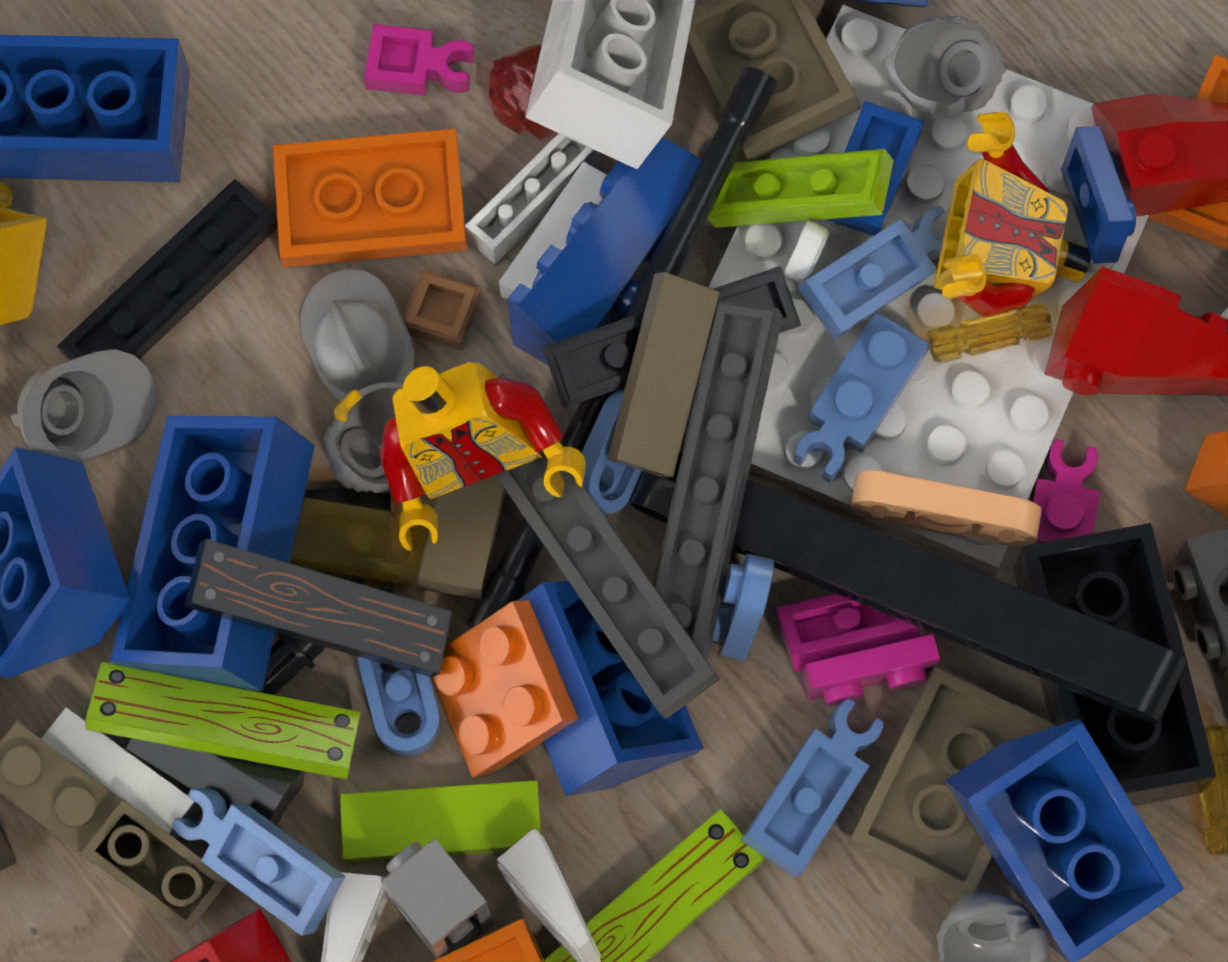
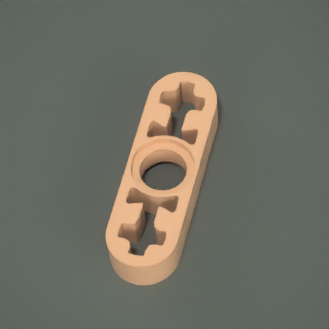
M873 470L862 471L856 474L850 503L852 511L869 519L1016 547L1033 545L1037 542L1042 512L1041 507L1034 502L1018 497Z

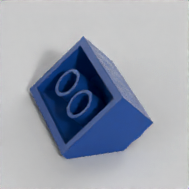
M18 447L14 448L0 469V677L11 678L99 644L114 621L121 617L130 600L127 586L119 569L112 543L108 537L84 464Z
M568 580L541 583L518 600L530 601L579 718L574 723L543 741L566 796L610 789L692 756L704 749L686 706H683L667 719L658 712Z
M1078 719L1001 743L946 780L947 785L1021 903L1033 914L1039 927L1046 930L1050 946L1068 962H1078L1184 890L1090 734Z

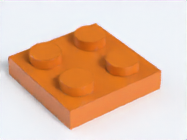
M529 600L510 602L445 646L440 674L432 677L472 778L490 776L579 719Z

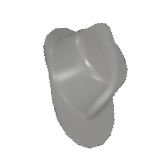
M343 269L328 274L312 287L303 301L299 321L303 340L316 370L331 394L342 401L352 390L359 391L378 382L404 383L407 375L414 369L415 351L411 336L392 294L381 279L365 270Z
M116 349L96 351L60 363L49 369L41 370L31 377L20 392L17 412L11 415V419L15 426L21 428L29 450L81 462L120 448L141 434L149 424L156 405L155 382L148 367L133 354Z

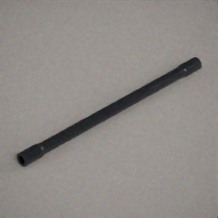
M745 67L721 113L720 124L622 319L645 312L654 274L666 272L677 277L679 276L747 138L755 131L778 85L777 81L766 72L753 67ZM613 392L579 404L560 442L563 447H573L582 453L603 404ZM524 516L497 569L490 574L484 587L482 599L477 600L466 622L471 628L510 602L518 601L525 593L526 581L544 545Z

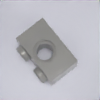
M436 838L424 847L418 842L407 846L386 866L390 874L381 883L390 901L436 959L470 944L494 924L487 901Z

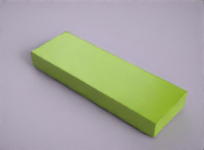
M885 149L735 162L707 219L715 228L807 221L808 219L823 220L883 215L894 160Z
M538 780L340 794L342 855L345 863L392 860L407 846L418 842L424 847L434 838L437 839L449 856L506 852L531 830L537 829L541 835Z

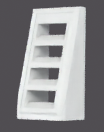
M537 829L531 830L497 859L499 862L498 868L511 891L576 962H601V954L544 836L540 835Z
M341 872L346 877L327 911L321 962H363L389 898L381 883L386 877Z

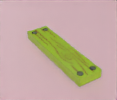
M101 662L86 715L85 729L347 779L361 712Z
M719 809L586 923L601 954V962H649L764 863V857L741 841L744 834L722 809ZM562 945L544 959L545 962H576Z

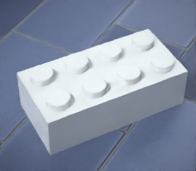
M553 0L525 118L638 169L672 125L695 0Z

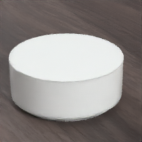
M809 219L807 220L783 273L786 279L801 285L810 277L830 233L827 231V227Z

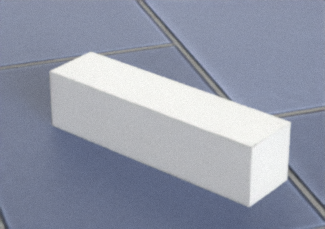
M558 133L465 225L467 241L496 265L547 214L582 162L584 161L593 167L599 162V151Z
M584 161L500 279L499 288L502 298L508 301L507 298L520 283L530 289L532 288L539 272L536 268L537 261L551 244L560 250L564 249L572 218L585 202H593L599 205L603 200L599 192L602 182L607 176L605 173Z
M67 707L41 738L121 800L124 799L176 840L180 836L172 826L175 818L190 817L194 819L201 809L188 795L101 732L86 730L85 720Z

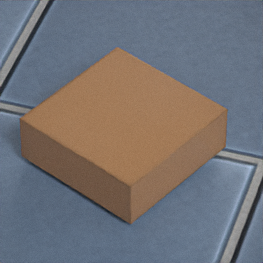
M422 270L403 318L409 334L462 350L482 297L481 288Z

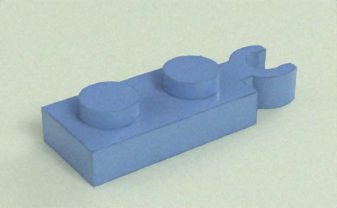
M941 206L927 210L914 223L912 231H910L902 218L805 280L798 287L834 340L937 271L931 259H939L943 240L938 239L933 234L931 225L945 213Z
M875 312L810 410L808 421L821 429L809 432L800 439L796 447L794 462L801 466L810 452L815 450L824 451L829 455L831 461L827 464L822 479L828 483L833 481L840 474L843 466L844 446L848 444L863 453L927 355L930 343Z
M851 699L845 700L832 712L828 722L830 737H827L816 728L809 733L741 838L742 842L794 878L802 874L869 768L868 764L854 754L856 751L867 748L877 740L883 729V721L876 718L868 725L864 733L858 734L853 732L847 724L848 713L855 705V702Z
M209 788L191 789L188 797L201 806L203 811L202 821L198 824L196 820L190 817L175 818L172 826L176 833L186 840L203 839L210 844L201 862L299 935L315 933L346 876L246 803L231 804L229 810H227L225 800L215 790Z

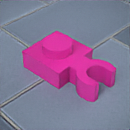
M373 24L364 75L366 89L426 96L428 80L439 81L445 89L451 92L462 93L470 91L469 73L455 72L449 67L457 61L474 63V45L466 41L455 40L444 44L442 47H434L435 40L432 30Z
M1056 439L1052 444L1047 456L1046 466L1048 473L1054 481L1037 478L1031 502H1034L1042 509L1037 542L1035 544L1093 534L1100 491L1083 488L1082 484L1088 481L1097 465L1098 452L1096 447L1088 446L1083 458V464L1079 467H1071L1065 464L1061 457L1064 441Z

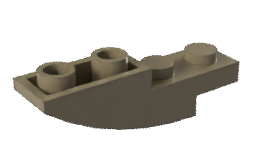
M17 720L0 740V794L113 881L188 934L228 881L201 862L199 856L124 799L118 798Z

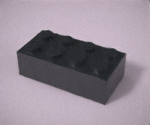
M1142 524L1023 546L1013 568L1018 588L1174 651L1186 660L1159 724L1136 718L1040 678L1050 722L1055 724L1054 727L1077 719L1083 723L1133 806L1201 794L1217 775L1152 524Z

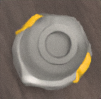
M378 382L359 391L352 390L334 409V421L328 425L327 432L323 436L325 441L324 451L330 462V469L335 473V479L340 481L346 488H353L357 492L391 493L380 459V447L385 424L390 418L395 416L392 397L398 389L403 388V383Z

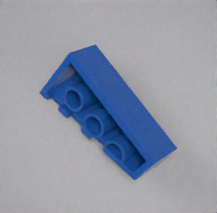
M662 137L638 169L618 161L602 182L599 192L600 197L603 198L601 203L596 205L593 202H585L572 218L564 249L560 250L551 244L537 261L536 268L539 272L532 288L530 289L520 283L507 298L513 345L548 365L543 351V347L617 322L621 316L623 317L702 159Z

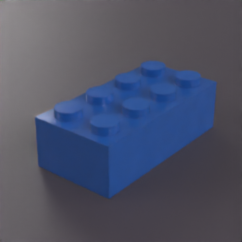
M0 34V178L181 182L190 70L179 39Z
M167 416L127 586L130 600L119 620L110 662L116 665L254 691L263 690L275 633L184 606L198 546L205 539L290 563L314 452V444L278 417Z

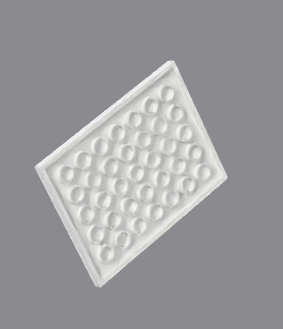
M842 5L826 41L855 92L860 109L772 152L770 159L845 152L865 101L924 121L922 133L883 230L902 218L910 231H912L914 223L927 210L941 206L945 213L931 225V229L938 239L943 240L955 180L979 158L984 160L983 152H972L967 146L968 138L972 133L983 132L981 124L977 121V115L1006 112L1014 122L1015 138L1013 145L1021 159L1049 189L1050 194L1063 200L1068 208L1063 239L1087 247L1061 172V167L1075 128L1095 126L1091 109L1093 103L1005 69L1006 72L1002 74V81L996 86L992 98L985 107L972 112H963L954 119L933 118L931 114L914 109L903 97L900 90L892 82L887 71L883 68V60L894 51L906 29ZM1149 215L1136 217L1134 233L1127 237L1117 263L1093 264L1091 258L1087 273L1079 283L1055 277L1052 286L1029 302L1026 307L987 318L982 317L958 297L947 299L943 296L942 290L933 288L936 272H934L929 278L877 311V313L930 343L927 355L863 453L848 444L844 446L845 456L841 472L829 483L822 479L824 470L831 461L829 455L821 450L812 451L800 466L794 462L796 447L804 435L821 429L808 421L809 412L873 315L834 340L799 291L798 287L800 285L785 278L801 326L780 333L778 336L749 471L996 575L1008 547L1007 545L873 520L852 511L850 503L856 474L871 470L884 471L1028 500L1073 395L1072 391L1063 387L1062 380L1044 375L1062 306L1101 267L1125 273ZM826 219L811 220L827 227V231L830 233L810 277L873 236ZM807 221L737 226L708 288L713 289L781 266L784 273ZM931 259L937 268L939 259ZM697 381V385H696V389H695V393H694V397H693V401H692L690 413H689V416H688V420H687V424H686V428H685V432H684V436H683V440H682V443H684V444H685V440H686V435H687V431H688V426H689V422H690V417H691V413H692V408H693V404H694V399H695V395H696V390H697V386H698V381Z

